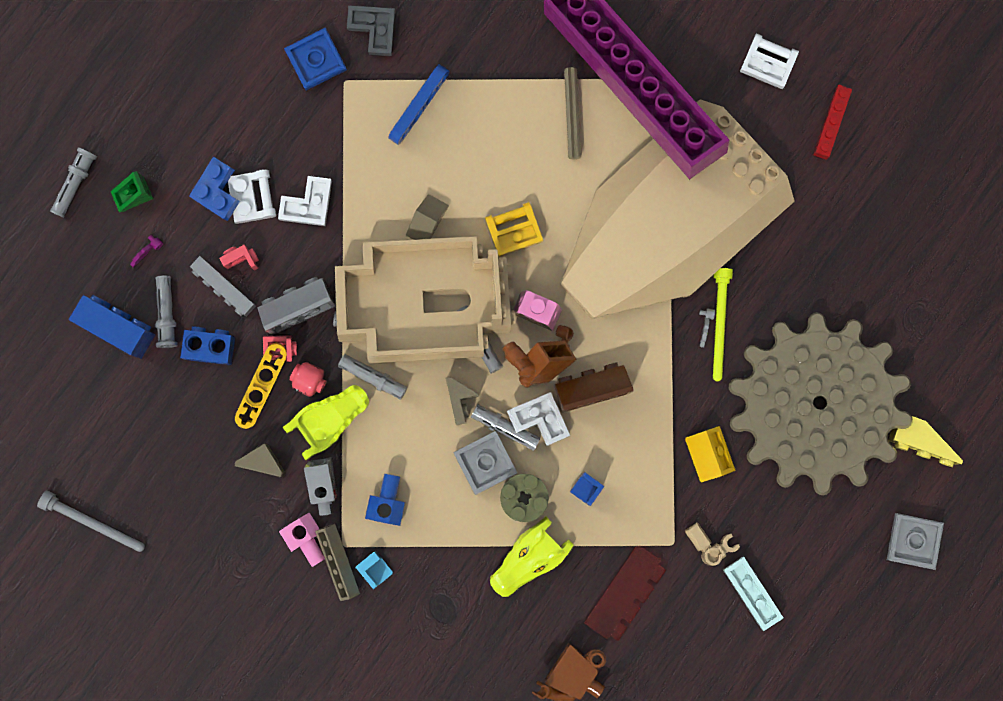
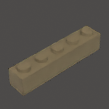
M333 524L316 530L319 544L340 601L359 595L360 592L336 525Z

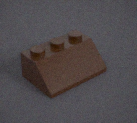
M617 362L605 365L604 370L595 373V369L581 372L582 377L572 379V375L559 378V383L554 385L562 413L624 396L634 391L625 366H618Z

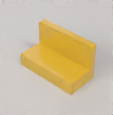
M720 426L685 438L700 482L736 471Z

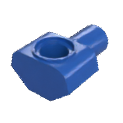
M384 474L380 496L370 495L365 519L400 526L405 502L396 500L400 482L399 476ZM384 503L391 507V514L388 517H382L379 514V507Z

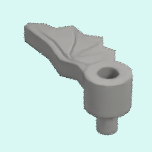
M707 308L706 311L700 310L699 315H705L700 347L703 348L708 334L709 319H714V309Z

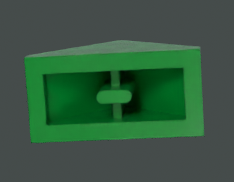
M137 171L132 172L110 191L119 213L153 199L145 178Z

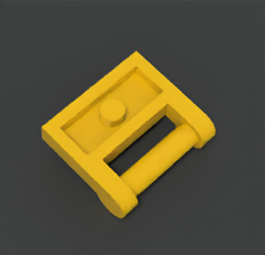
M529 202L522 204L523 207L494 217L492 215L485 217L499 257L543 242ZM525 215L528 219L526 222L497 231L496 226Z

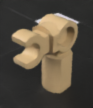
M698 522L685 530V533L696 549L702 551V561L707 565L719 564L726 557L727 552H735L740 547L739 544L733 547L727 545V541L733 537L732 534L723 536L720 544L716 543L711 547L710 544L712 542Z

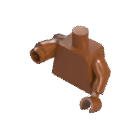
M559 325L556 329V336L562 338L561 341L537 342L527 355L515 342H510L503 347L505 358L519 371L518 375L520 376L519 381L526 388H529L532 384L550 382L577 360L569 348L570 345H568V341L572 339L574 332L565 325Z
M568 643L544 680L545 684L537 681L536 684L541 686L539 692L532 691V694L540 699L574 701L576 698L581 700L587 691L594 697L599 698L605 686L594 678L599 672L597 668L603 667L606 663L605 654L601 650H591L583 655L571 643Z

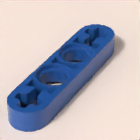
M439 64L433 70L391 130L388 139L397 145L401 144L447 79L450 72L448 69Z

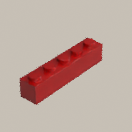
M839 84L835 88L813 153L814 156L825 160L830 157L852 89Z

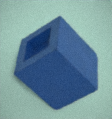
M584 472L570 493L591 506L604 486Z

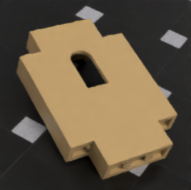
M477 236L363 242L364 265L335 266L337 336L339 342L367 340V358L369 363L484 357V349H488V335L483 334L510 333L511 325L516 323L515 310H510V302H514L513 287L509 288L508 279H512V265H507V257L498 258L497 249L488 250V258H483L482 244L477 245ZM462 290L470 296V305L463 311L424 313L423 292Z

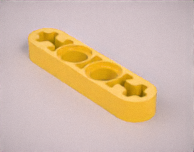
M272 343L267 347L235 415V422L241 428L247 429L256 423L286 360L287 349L281 343ZM276 348L281 349L280 354L283 357L276 358L274 365H278V368L276 369L271 364H265V360L270 363L272 359L270 350L275 351ZM261 370H271L273 378L270 381H263L259 376ZM259 390L263 394V399L260 402L251 401L249 398L251 391ZM245 402L251 407L258 408L257 411L252 409L250 413L252 421L247 420L246 423L242 422V417L240 416V413L245 414L248 406L244 405Z

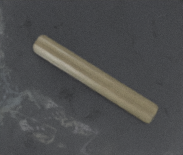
M568 67L564 71L568 158L574 160L581 158L577 69L575 67Z

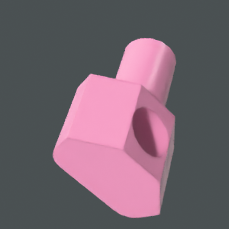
M308 513L279 532L291 552L300 547L313 567L323 561L325 557L314 539L317 536L315 531L319 530V527L311 514ZM298 525L306 529V536L303 539L295 536V528Z

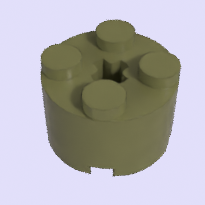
M518 474L511 477L504 484L500 495L501 506L504 512L510 518L519 522H530L539 518L546 510L549 499L544 483L531 474ZM521 491L531 495V498L528 499L529 503L526 505L517 500L520 497Z

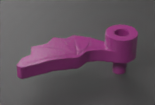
M150 235L148 239L151 243L137 253L130 265L135 267L153 248L155 250L160 249L163 242L158 237L154 238Z

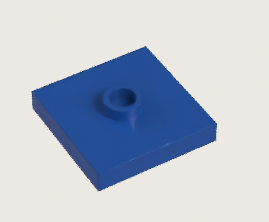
M326 28L284 48L305 90L347 70Z

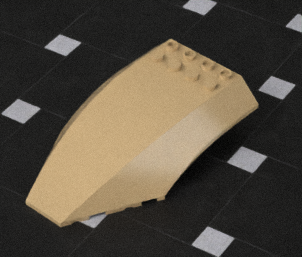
M703 100L696 102L730 141L728 151L724 156L690 180L653 139L595 192L574 251L567 265L568 267L561 281V285L592 319L608 314L620 313V311L650 306L658 302H667L679 297L690 296L794 202L788 176L724 107Z

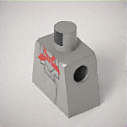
M332 457L308 461L304 467L310 503L318 504L319 515L334 513L332 501H335L337 497ZM319 487L325 488L326 492H321Z

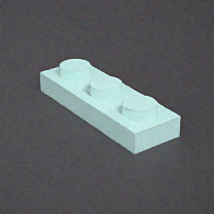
M744 557L723 569L763 631L783 619L778 608Z

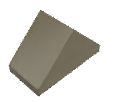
M428 194L416 209L406 236L413 240L431 239L449 205Z
M268 444L261 445L235 462L236 467L279 477L285 476V471Z

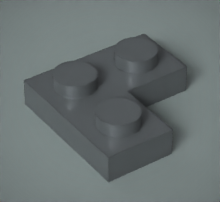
M348 5L347 30L370 32L369 55L392 56L395 8Z

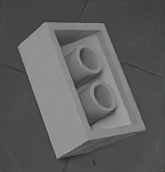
M311 278L304 282L305 286L299 289L292 287L283 292L284 295L277 299L270 297L262 301V306L257 308L265 331L271 335L277 334L336 307L323 278Z

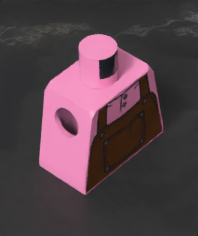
M528 290L520 293L513 309L516 316L552 332L562 311L556 302Z

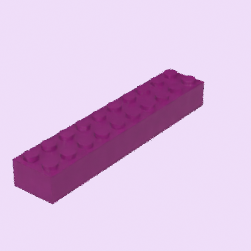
M544 0V14L689 180L727 153L730 141L728 137L605 0Z

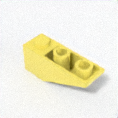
M912 416V424L909 428H895L891 431L888 441L894 442V447L904 451H908L909 448L916 450V455L930 459L931 456L940 459V464L953 467L954 464L963 463V460L922 419Z

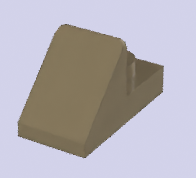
M447 377L446 382L456 425L466 424L465 418H469L466 404H461V400L479 397V394L455 379Z

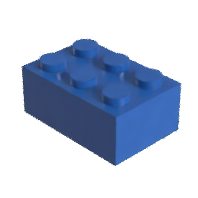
M93 294L91 298L83 295L69 320L129 355L142 359L155 337V334L150 332L152 327L135 318L132 321L129 320L131 315L114 306L110 309V303Z

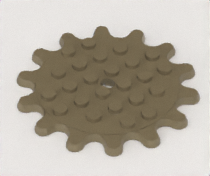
M816 312L810 315L808 327L802 333L793 332L787 323L780 321L772 327L775 344L771 349L764 350L756 345H750L744 350V357L751 363L753 372L748 378H735L729 383L730 392L733 395L742 397L746 403L745 410L731 418L730 427L733 431H748L754 435L755 444L747 452V460L753 465H759L768 459L776 461L779 466L776 479L781 487H790L798 476L807 475L813 481L815 492L819 495H827L831 491L833 478L838 474L846 475L853 485L860 487L864 486L868 481L865 465L870 458H879L885 463L893 462L897 458V450L889 443L888 433L895 428H909L912 424V416L908 412L898 409L895 405V397L910 388L911 380L907 375H891L886 371L885 362L893 354V347L890 343L884 341L873 347H867L862 344L860 336L863 327L858 320H850L841 331L832 332L827 328L824 315ZM818 396L824 397L827 401V406L821 410L816 409L813 405L814 398Z

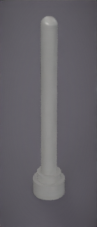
M48 490L39 499L37 507L45 511L55 510L138 552L145 549V545L142 542L59 502L56 494Z

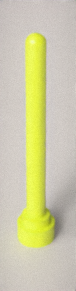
M720 268L713 277L716 279V283H718L713 379L715 381H720L723 374L727 284H730V279L733 276V269Z

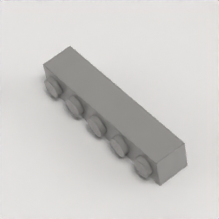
M199 256L190 266L193 269L192 273L196 277L201 276L204 279L202 282L208 287L211 285L214 288L213 292L219 297L222 295L225 298L224 302L229 306L233 305L236 308L234 311L240 316L244 315L247 317L256 307L255 304L202 257Z

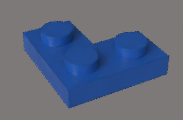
M213 157L189 197L228 221L240 201L225 192L223 188L235 170Z

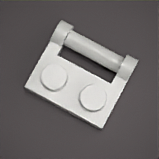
M756 33L740 72L783 89L799 51L793 48L789 50L762 38V35ZM760 47L787 59V62L784 63L757 51V48Z
M259 170L253 173L231 176L228 180L230 195L240 201L233 212L236 224L276 217V210L272 207L268 178H270L269 170ZM253 181H259L264 209L262 211H257Z

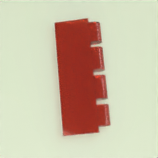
M636 546L584 624L607 640L611 636L619 641L628 628L620 622L623 618L631 623L641 608L634 603V600L638 599L644 603L654 589L653 586L647 583L648 579L658 583L665 573L666 569L659 565L661 560L641 546Z

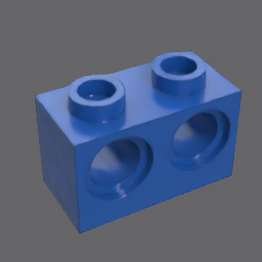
M192 327L191 331L184 330L180 358L191 361L232 365L235 337L229 335V331L215 329V333H207L206 328ZM200 338L202 341L201 347L198 350H193L192 341ZM218 341L225 342V349L221 353L215 351V344Z

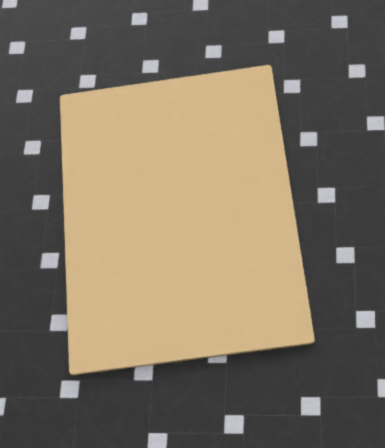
M565 79L445 80L399 145L388 139V136L426 80H347L344 82L343 266L364 265L363 242L413 240L406 236L416 209L428 194L449 205L431 239L477 236V245L482 244L483 258H488V250H496L485 217L490 215L494 217L523 207L522 204L529 202L543 242L501 256L507 257V265H512V279H508L509 288L513 287L514 302H510V310L514 309L520 293L525 290L556 302L562 309L553 332L515 315L516 323L511 325L510 333L484 334L488 335V342L501 364H503L501 369L490 374L482 357L369 363L367 358V340L342 342V356L347 354L382 374L390 375L389 378L407 386L403 398L399 400L383 390L381 392L378 391L377 387L342 369V392L352 385H357L366 392L369 398V406L357 415L342 433V544L344 547L513 546L522 533L535 526L545 516L552 522L545 532L559 546L567 540H570L574 546H671L674 544L671 300L592 319L561 285L595 192L653 140V137L602 79H577L581 158L574 160L568 158ZM525 215L497 225L496 228L497 231L526 222L528 219ZM462 290L423 292L424 313L457 311L466 305L469 306L471 302L470 296ZM559 325L571 328L574 335L568 341V345H570L569 348L577 360L550 382L532 384L529 388L524 387L519 381V371L505 358L503 347L510 342H515L527 355L537 342L561 341L562 338L556 336V329ZM616 362L618 366H625L634 389L632 393L562 413L554 387L555 384L559 383V378L572 375V379L582 377L581 372L595 369V373L604 370L605 365ZM447 377L455 379L479 394V397L461 400V404H466L469 418H465L466 424L456 425L446 382ZM551 392L570 436L547 446L536 424L525 429L541 437L535 450L532 451L504 434L497 432L517 471L515 475H534L544 483L548 491V505L539 518L530 522L515 521L504 512L500 501L501 490L510 478L475 495L453 452L495 431L489 430L488 426L471 418L478 404L495 414L500 413L501 417L511 422L507 413L508 410ZM584 472L604 486L591 506L570 493ZM384 474L400 477L396 500L405 502L400 526L365 519L370 495L380 496ZM521 491L520 497L517 500L526 505L529 503L528 499L531 498V495ZM386 503L382 504L379 507V514L382 517H388L391 514V507Z

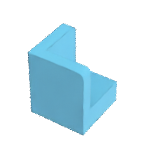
M374 551L356 566L357 570L373 589L393 574V571L377 551Z

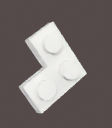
M308 176L305 199L281 196L278 219L281 221L326 226L332 180Z
M551 392L507 411L516 433L537 424L547 446L570 436Z

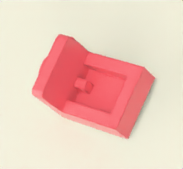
M245 245L239 248L231 247L223 252L224 256L219 258L226 269L246 259L253 270L258 269L256 262L259 259L253 248L249 250Z
M292 335L263 336V355L270 344L281 343L287 349V362H292V355H297V342L292 341ZM276 348L275 351L270 350V353H272L271 360H276L277 357H283V355L280 354L281 349Z

